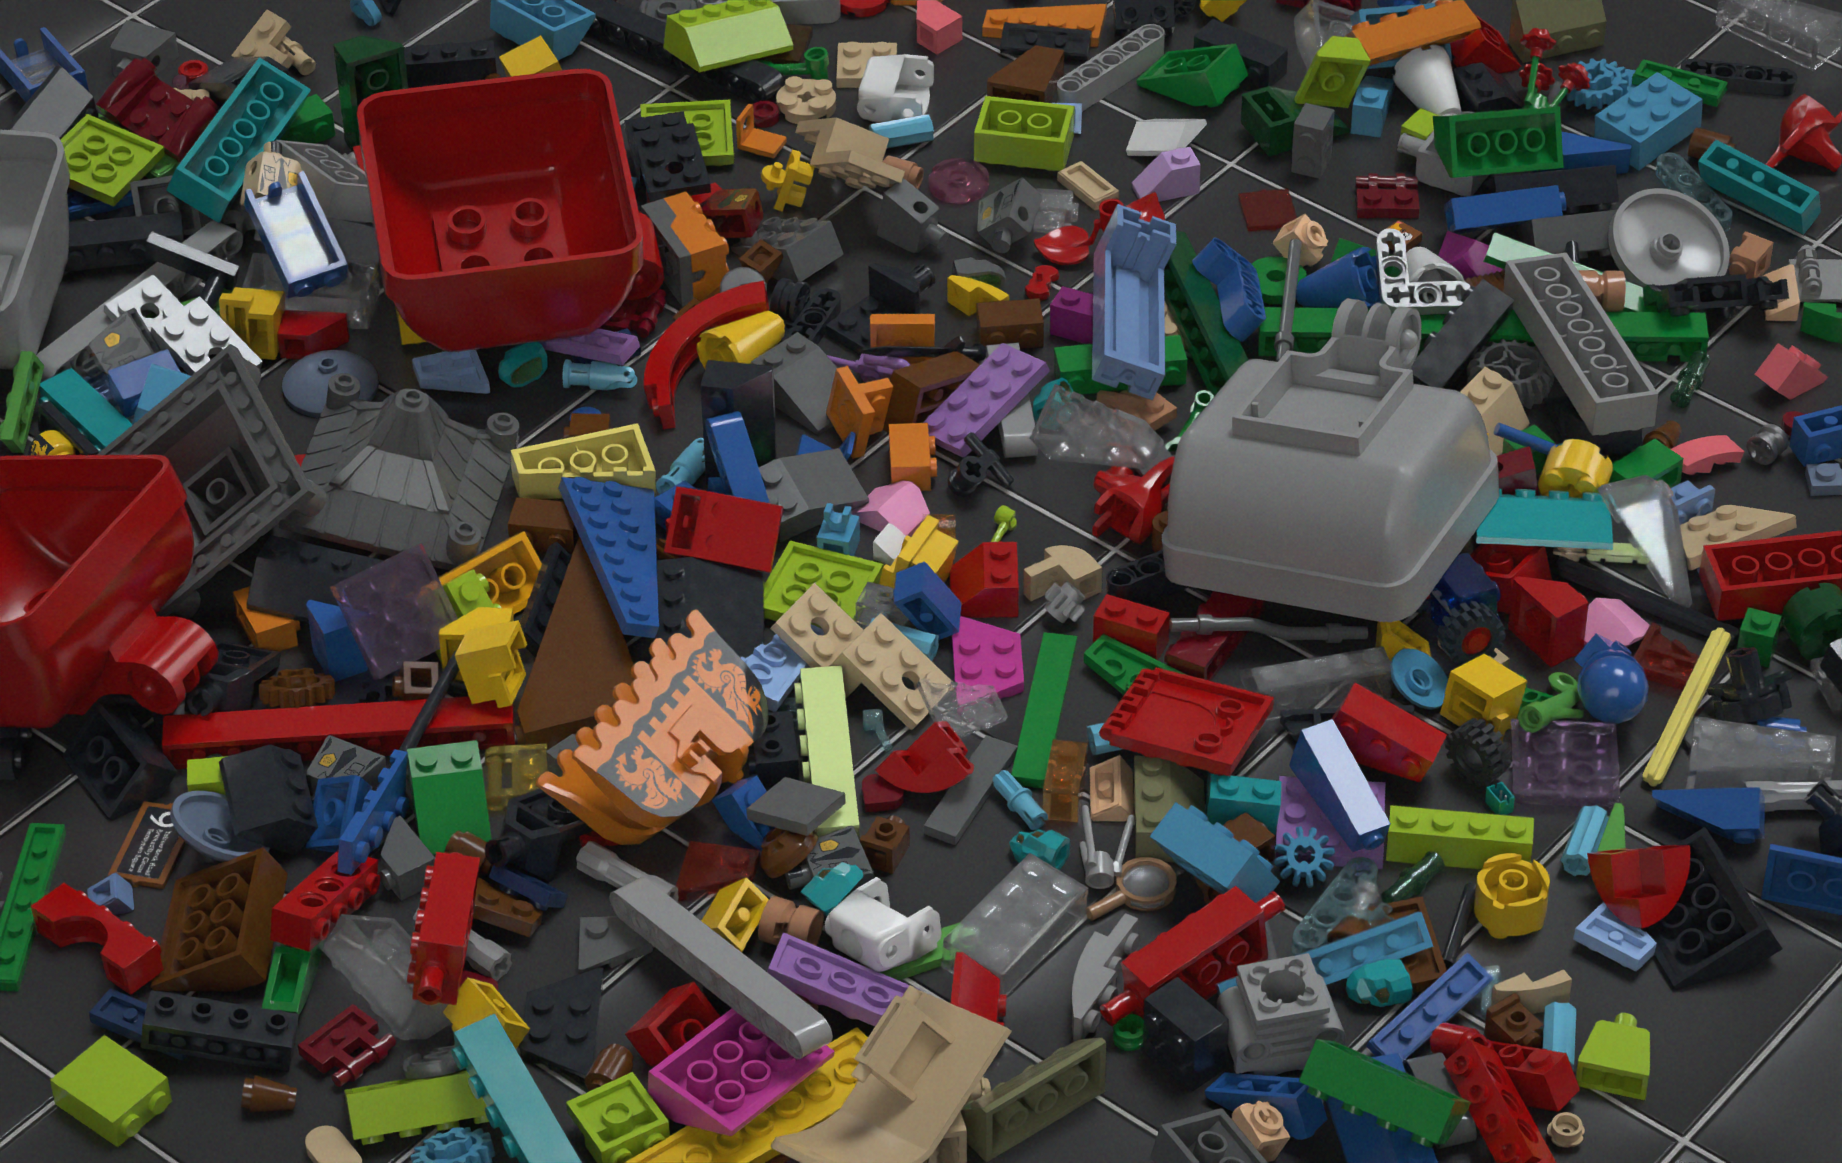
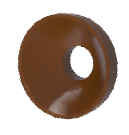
M779 828L770 830L763 838L764 841L761 845L760 866L769 878H776L796 867L816 845L818 840L817 833L812 831L808 836Z

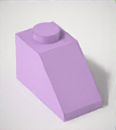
M1191 147L1161 152L1132 182V189L1138 199L1156 192L1159 202L1199 194L1201 164Z

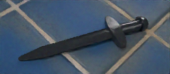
M963 336L954 338L944 347L881 346L859 350L862 354L888 357H938L958 351L966 357L973 359L974 362H981L986 358L985 346L975 343L973 346H965L966 342Z

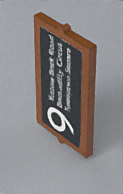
M143 802L107 876L116 872L128 883L132 884L133 887L141 885L159 889L165 888L186 844L178 835L170 818V810L173 803L164 805Z

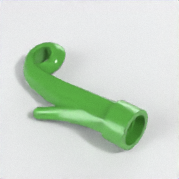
M1555 672L1549 675L1550 686L1560 694L1542 702H1532L1520 709L1518 721L1525 731L1534 733L1545 728L1552 721L1583 717L1582 710L1571 709L1580 699L1577 681L1572 676L1563 672Z

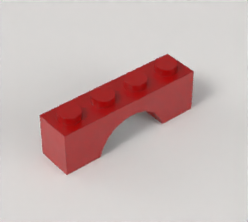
M62 883L31 905L37 932L60 948L78 942H94L103 945L104 948L100 954L107 979L130 995L164 971L160 956L162 950L153 937L144 936L130 922H123L114 916L106 906H99L91 901L81 890L76 891L66 883Z

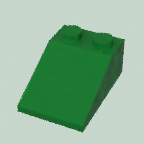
M1235 43L1168 51L1136 79V83L1140 87L1189 105H1207L1211 108L1222 104L1224 98L1230 92L1238 89L1239 83L1248 76V72Z
M477 740L407 749V774L418 838L432 855L436 857V852L444 853L449 839L458 830L463 833L468 831L486 842L491 840L484 778Z

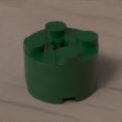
M1819 583L1821 588L1811 591L1808 587L1800 590L1790 598L1783 608L1784 623L1782 625L1801 655L1810 661L1821 662L1829 644L1842 638V591L1838 586L1831 583Z

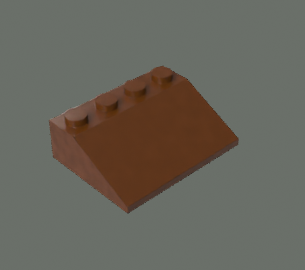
M264 847L175 880L160 944L162 950L160 956L164 971L152 979L151 988L154 991L236 992L266 981L274 941L270 940L272 908L283 899L288 873Z

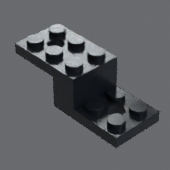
M684 111L624 120L625 132L640 188L647 189L650 202L687 192L689 196L711 193L710 180L693 123L687 124Z

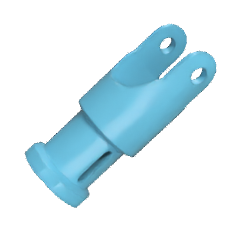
M565 359L563 365L564 388L578 385L589 386L592 390L632 388L637 384L635 372L628 366H617L616 364L603 361H592L591 364L572 363L568 359Z
M703 438L695 439L672 463L670 472L658 479L656 488L659 494L684 480L693 485L705 471V462H702L705 461L704 455L702 456V451L704 450Z

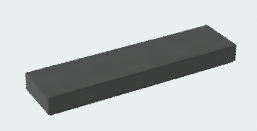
M986 735L969 759L974 764L973 773L948 789L924 824V834L956 845L995 788L992 780L993 777L1002 770H1007L1015 759L1017 745Z

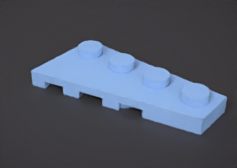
M810 624L814 633L821 636L824 635L823 629ZM777 634L773 636L770 643L766 645L762 643L754 648L753 654L746 659L741 657L762 685L768 709L773 712L777 711L794 688V683L800 680V668H809V665Z

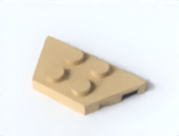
M1736 505L1720 506L1716 511L1704 516L1692 517L1689 522L1676 526L1677 539L1682 548L1683 556L1687 559L1689 570L1700 567L1703 545L1767 539L1797 528L1796 516L1793 514Z

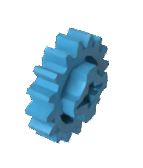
M1591 58L1588 64L1579 61L1578 64L1584 66L1588 72L1590 88L1588 90L1582 89L1581 91L1573 89L1570 94H1567V100H1575V106L1577 107L1586 104V109L1591 107L1602 109L1603 104L1611 105L1614 100H1618L1628 93L1629 75L1625 73L1624 66L1617 68L1616 61L1607 64L1604 58L1601 61H1595Z
M457 1127L444 1134L437 1133L436 1136L423 1140L424 1146L414 1148L415 1154L411 1155L412 1163H492L491 1157H494L496 1154L489 1132L483 1133L481 1128L471 1132L470 1127L465 1129Z

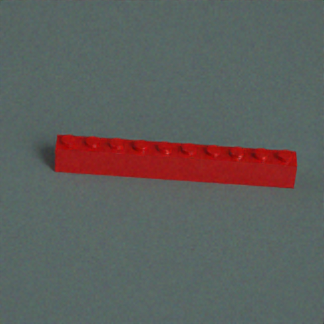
M469 696L444 698L416 748L475 740L478 742L479 750L515 748L513 703L511 706L498 708L496 700L472 704ZM427 699L215 712L205 716H201V713L198 715H167L163 719L162 748L164 755L176 769H187V760L231 756L270 744L283 749L293 750L301 755L302 761H312L329 735L377 754L391 756L394 749L399 750Z

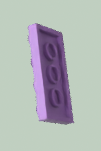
M1002 343L923 422L928 423L929 436H935L936 445L965 458L972 451L964 442L965 436L970 432H974L982 441L1050 372L1046 362Z
M784 932L767 970V973L790 991L806 997L810 1002L828 1006L840 1011L850 1019H859L873 1026L877 1025L896 995L902 997L909 987L906 983Z

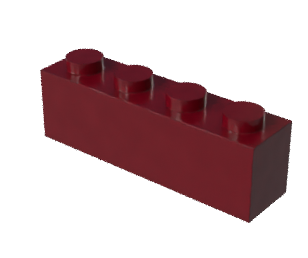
M1212 591L1211 597L1206 603H1201L1196 615L1211 614L1213 618L1253 617L1258 619L1265 610V600ZM1196 631L1181 632L1178 641L1175 644L1169 645L1165 653L1164 662L1168 666L1189 676L1212 681L1248 631H1213L1212 635H1197Z

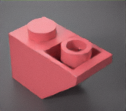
M917 0V43L938 55L962 41L963 23L961 15L937 0Z
M1777 343L1755 373L1762 381L1790 400L1824 383L1828 378L1818 370L1821 364L1814 358L1804 354L1793 345L1788 350L1779 343Z

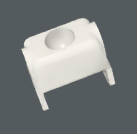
M908 54L869 58L858 90L859 101L857 111L860 117L865 120L881 123L926 115L930 102L929 87L934 82L933 62L928 60V56ZM922 70L925 72V75L918 76L915 71Z
M878 877L856 888L829 913L825 921V930L832 937L833 946L876 972H883L922 957L937 948V942L941 939L942 935L939 913L934 911L932 907L927 906L908 918L891 909L887 884ZM929 925V931L926 932L924 928Z

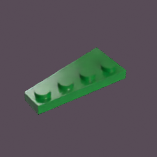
M1102 634L1084 652V664L1123 695L1144 668L1154 670L1157 667L1185 674L1105 634Z

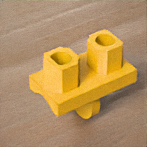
M792 149L785 170L782 169L783 165L781 163L775 162L774 165L765 166L761 172V179L766 184V189L773 191L775 188H778V197L774 205L776 210L783 211L785 203L801 207L807 188L793 184V182L796 181L810 185L814 166L800 161V151Z

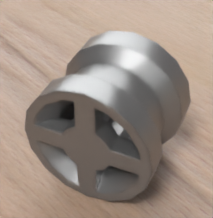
M1766 424L1758 431V434L1753 435L1747 441L1748 453L1760 464H1771L1777 458V455L1782 454L1788 448V437L1779 426Z

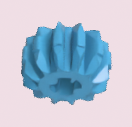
M1301 826L1296 827V839L1285 832L1283 839L1288 846L1283 844H1276L1275 851L1284 855L1274 859L1275 866H1287L1280 873V877L1286 879L1293 873L1292 885L1298 887L1301 877L1306 878L1308 888L1313 887V875L1321 882H1324L1326 875L1321 868L1326 870H1333L1334 868L1333 862L1324 859L1335 855L1334 848L1322 849L1329 841V837L1324 835L1316 841L1317 829L1314 827L1309 830L1308 837L1303 836ZM1299 850L1303 853L1311 851L1313 853L1311 854L1312 863L1308 864L1306 861H1302L1299 864L1296 861L1298 860L1297 852Z

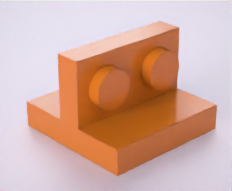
M871 314V348L881 346L935 347V314ZM935 357L899 358H902L906 360L908 363H910V365H913Z
M845 366L836 368L826 414L843 442L851 431L856 433L851 454L852 459L865 455L869 435L883 431L893 385L888 378L858 384L849 367Z

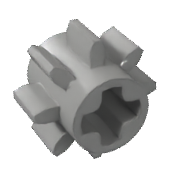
M1067 581L1062 587L1054 582L1044 594L1045 598L1049 600L1044 608L1061 623H1064L1068 617L1076 622L1085 611V607L1080 604L1085 599V596Z

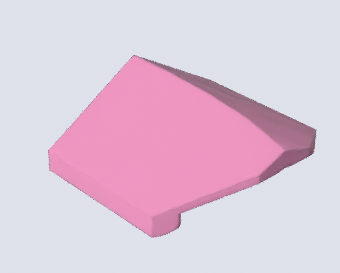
M899 481L875 488L868 495L869 503L855 508L851 514L859 516L860 523L880 532L890 523L903 534L910 537L915 533L927 515L930 516L920 488L910 481Z
M1595 598L1588 606L1584 646L1597 633L1612 642L1617 640L1627 647L1643 639L1645 634L1649 632L1650 625L1620 599Z

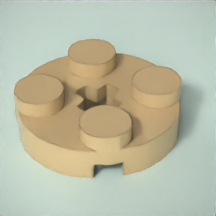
M797 76L789 77L776 96L779 114L782 112L785 114L787 121L798 124L799 121L817 120L826 114L827 118L831 117L836 110V93L832 89L831 81L826 79H802Z

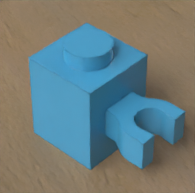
M826 504L824 520L817 535L818 548L850 556L855 555L860 542L859 516L851 515L852 507L845 506L843 513L833 511V504Z

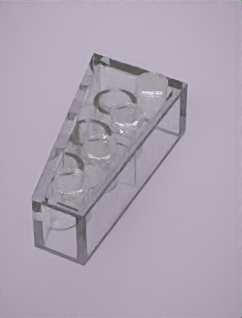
M1718 0L1715 25L1811 71L1816 70L1842 49V13L1797 0Z
M1057 384L1054 385L1029 437L1049 460L1151 469L1164 443L1145 420L1118 409H1110L1099 401H1090L1083 395L1074 391L1072 393L1068 392Z
M1695 717L1689 747L1685 789L1742 788L1743 781L1819 782L1821 780H1831L1835 763L1837 736Z

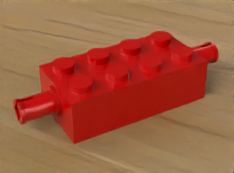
M436 852L434 866L427 865L424 887H422L420 905L416 915L415 932L412 934L410 947L412 959L409 963L407 984H414L412 999L419 1000L425 1005H435L437 1003L457 1005L474 916L480 864L479 857L465 856L458 852Z
M1237 886L1224 894L1216 896L1212 902L1197 912L1189 914L1182 922L1167 932L1159 934L1155 940L1140 950L1132 952L1121 962L1124 991L1107 1003L1099 1006L1102 1017L1110 1026H1114L1130 1013L1138 1015L1143 1019L1144 999L1176 977L1180 978L1205 1000L1209 999L1217 993L1215 984L1238 976L1237 966L1262 962L1268 959L1265 923L1277 914L1285 911L1283 900L1276 892L1271 891L1267 896L1255 903Z

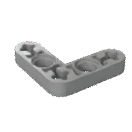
M1391 228L1384 229L1378 234L1375 252L1380 303L1388 305L1391 315L1400 306L1417 309L1420 315L1448 314L1452 308L1457 310L1463 302L1457 301V297L1454 295L1455 293H1460L1461 297H1463L1470 287L1468 283L1464 281L1409 282L1404 235L1400 231ZM1386 241H1392L1394 245L1392 256H1388L1389 249ZM1389 266H1395L1401 270V275L1389 277L1385 274L1384 270ZM1427 292L1433 294L1436 300L1433 303L1426 304L1421 302L1418 296ZM1442 293H1445V302H1441ZM1409 294H1413L1412 303H1409ZM1391 295H1397L1400 302L1394 303Z

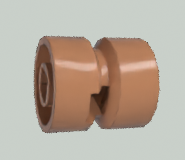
M1578 270L1605 312L1623 311L1626 293L1624 271H1604L1602 275H1599L1595 270Z
M773 896L768 900L761 915L758 929L759 940L778 946L784 932L817 946L823 928V911L807 905H800L796 908L793 901Z

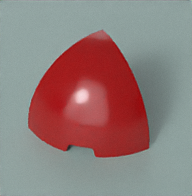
M947 721L934 722L908 749L893 751L875 771L896 787L911 792L930 793L957 785L973 773L974 764L965 757L968 750Z
M1661 845L1637 849L1620 848L1587 853L1592 879L1600 897L1617 918L1630 926L1645 928L1657 923L1673 909L1684 890L1690 867V845Z

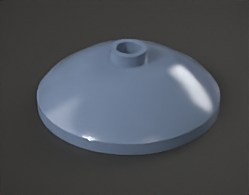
M343 350L320 351L305 356L289 368L282 382L283 396L287 404L295 411L306 416L320 418L326 403L328 382L332 376L340 373H348L355 376L361 384L359 399L371 402L378 391V374L375 367L367 359L355 353Z
M190 791L178 796L172 805L170 818L178 835L194 850L210 859L225 862L262 847L268 853L271 850L269 847L235 837L226 795L210 791Z

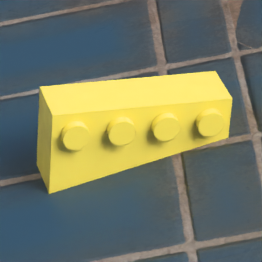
M638 423L511 450L512 478L518 495L521 498L563 499L558 489L562 477L573 479L575 477H584L590 481L603 483L614 481L621 485L653 489L654 497H656V471Z

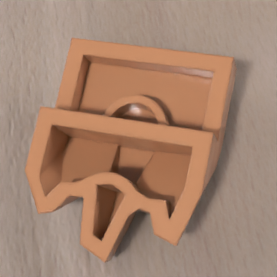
M1100 390L1097 393L1096 400L1098 408L1088 415L1090 427L1108 439L1113 435L1116 436L1149 425L1152 431H1155L1177 418V407L1157 392L1153 400L1129 393L1128 390H1123L1120 393Z

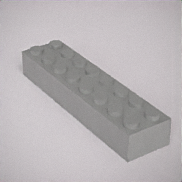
M1559 253L1506 261L1503 293L1514 299L1513 309L1592 436L1655 426L1658 392L1568 254Z

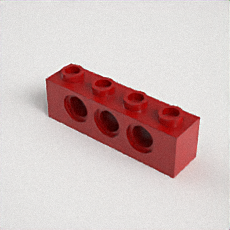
M337 850L272 908L270 940L310 952L318 943L325 940L328 934L338 925H341L351 913L358 910L362 903L377 892L380 885V875L377 874L378 859L367 857L365 863H361L349 875L337 872L339 852Z
M1469 1040L1443 1062L1461 1097L1471 1102L1468 1110L1496 1163H1537L1543 1158L1550 1163H1557L1495 1050Z

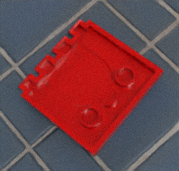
M1157 667L1154 670L1144 668L1139 672L1109 718L1105 721L1099 730V735L1102 739L1110 741L1109 745L1138 752L1145 757L1165 759L1175 762L1180 766H1191L1207 770L1214 775L1231 776L1273 710L1274 697Z

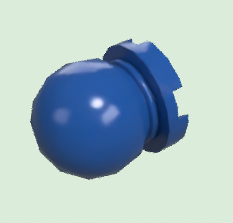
M1607 649L1593 654L1584 663L1578 673L1577 689L1583 707L1593 718L1603 723L1620 724L1632 720L1642 711L1648 700L1649 684L1643 667L1634 657L1622 650Z

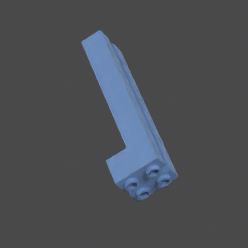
M1117 204L1094 252L1092 380L1117 388L1119 382L1128 385L1129 393L1153 400L1165 376L1164 268L1176 246V224L1152 216L1150 222L1139 219L1141 212Z

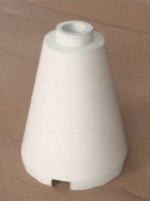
M1430 45L1431 49L1422 51L1421 47L1416 48L1404 55L1394 67L1396 74L1395 76L1393 75V80L1396 86L1418 109L1422 108L1439 116L1462 113L1450 58L1443 47Z
M1414 247L1406 253L1409 282L1464 281L1462 274L1455 267L1425 247ZM1427 292L1418 296L1420 301L1426 304L1433 303L1436 300L1433 294ZM1442 293L1441 302H1445L1446 300L1444 299L1445 293ZM1455 293L1454 296L1457 297V301H1461V294ZM1409 294V303H1412L1413 294Z

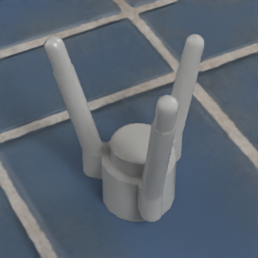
M1083 805L1082 816L1086 843L1082 841L1079 846L1085 869V883L1092 888L1104 889L1113 885L1114 876L1122 875V862L1133 829L1135 816L1132 814L1128 816L1115 861H1113L1107 852L1095 851L1089 808L1087 805Z

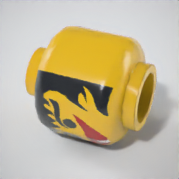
M49 430L40 433L33 439L29 446L28 455H76V450L72 443L60 432Z

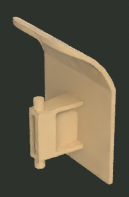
M909 985L902 997L897 995L894 997L854 1058L858 1065L851 1076L858 1080L840 1110L812 1128L794 1134L775 1137L770 1147L800 1163H923L932 1156L1012 1031L1005 1026Z

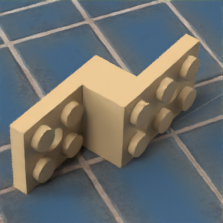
M837 117L798 122L795 133L804 136L805 142L815 145L810 165L818 168L820 175L836 179V176L846 179V185L857 189H862L863 186L875 188L876 185L889 187V184L902 182L905 171L882 162L889 138Z
M815 583L770 628L811 668L842 665L845 699L862 683L910 730H913L955 685L882 613L863 630ZM810 624H818L823 629L824 635L821 636L814 633ZM902 677L912 680L915 690L908 689L903 684Z

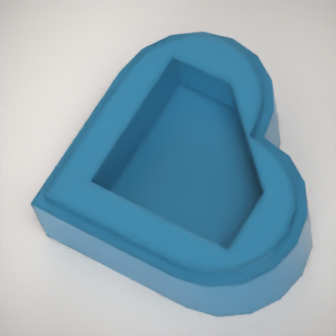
M373 0L350 1L353 13L358 18L363 19L369 26H374L382 21L381 12Z

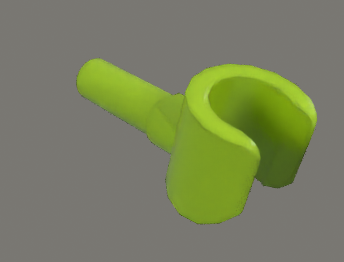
M1005 505L998 508L994 521L999 526L990 542L1001 541L1007 530L1011 531L1016 528L1017 520L1014 518V510Z

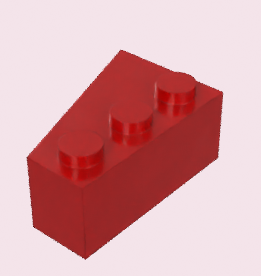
M1357 683L1353 684L1332 717L1357 763L1419 783L1433 764L1447 734Z

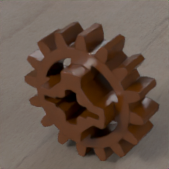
M314 669L281 670L278 672V677L271 676L269 680H262V684H259L260 701H262V704H269L270 707L280 705V708L316 706V702L324 703L325 699H333V695H335V684L332 675H325L324 673L314 674Z

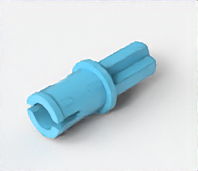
M1002 770L993 777V785L1007 800V807L1010 811H1016L1031 830H1037L1045 824L1040 816L1047 820L1048 814L1032 798V792L1028 788H1023L1006 770Z

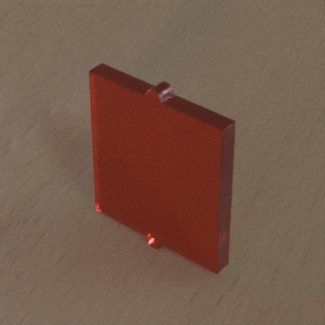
M1261 189L1258 192L1239 193L1238 199L1248 231L1268 229L1276 231V229L1282 228L1283 225L1297 218L1288 189L1269 191Z

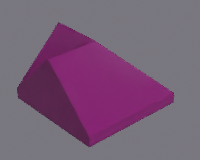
M1447 231L1438 256L1455 267L1462 274L1464 280L1468 277L1472 279L1474 276H1483L1485 273L1489 275L1491 272L1495 273L1496 271L1501 272L1503 270L1483 262L1489 245Z

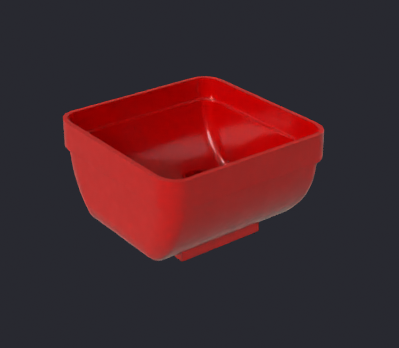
M570 69L391 90L373 94L359 104L357 110L359 140L384 291L387 297L394 302L405 324L428 343L447 352H461L590 335L609 320L625 300L647 297L656 292L663 284L665 276L654 225L648 216L638 211L612 84L603 73L591 69Z
M0 456V727L50 728L58 724L66 714L84 715L100 697L107 694L131 695L138 703L152 712L160 714L173 713L185 699V693L191 692L200 682V676H205L218 662L219 653L215 642L198 624L181 617L156 615L184 584L194 557V537L191 522L184 505L187 493L172 464L165 456Z

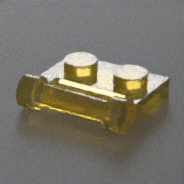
M547 743L494 746L485 751V764L488 766L486 801L489 810L499 811L507 806L508 800L539 789L536 786L537 778L543 773L548 772L546 758ZM505 763H512V788H502V766Z

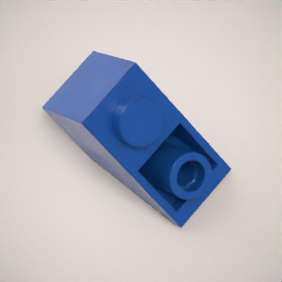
M756 775L735 782L712 799V802L732 832L762 851L763 838L775 827L747 820L746 808L767 792Z

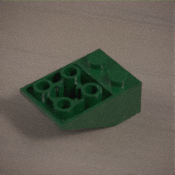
M1268 86L1242 94L1241 124L1268 156L1293 149L1294 123L1305 105L1295 103L1294 98L1298 91ZM1334 112L1333 137L1348 133L1349 128Z

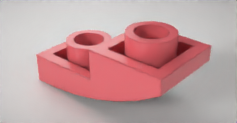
M1727 435L1697 438L1671 449L1684 458L1682 472L1689 475H1694L1696 472L1710 473L1714 463L1720 465L1726 462L1740 463L1745 452Z

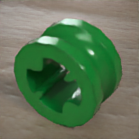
M1129 1014L1113 1026L1114 1044L1125 1051H1134L1143 1046V1019L1138 1015Z

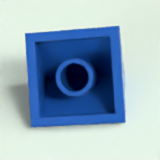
M308 600L306 606L313 654L324 673L332 675L334 682L367 671L371 659H378L372 614Z
M357 775L318 779L313 803L318 829L306 842L305 848L334 853L339 850L340 837L356 811H362L364 798L369 790H372V786Z

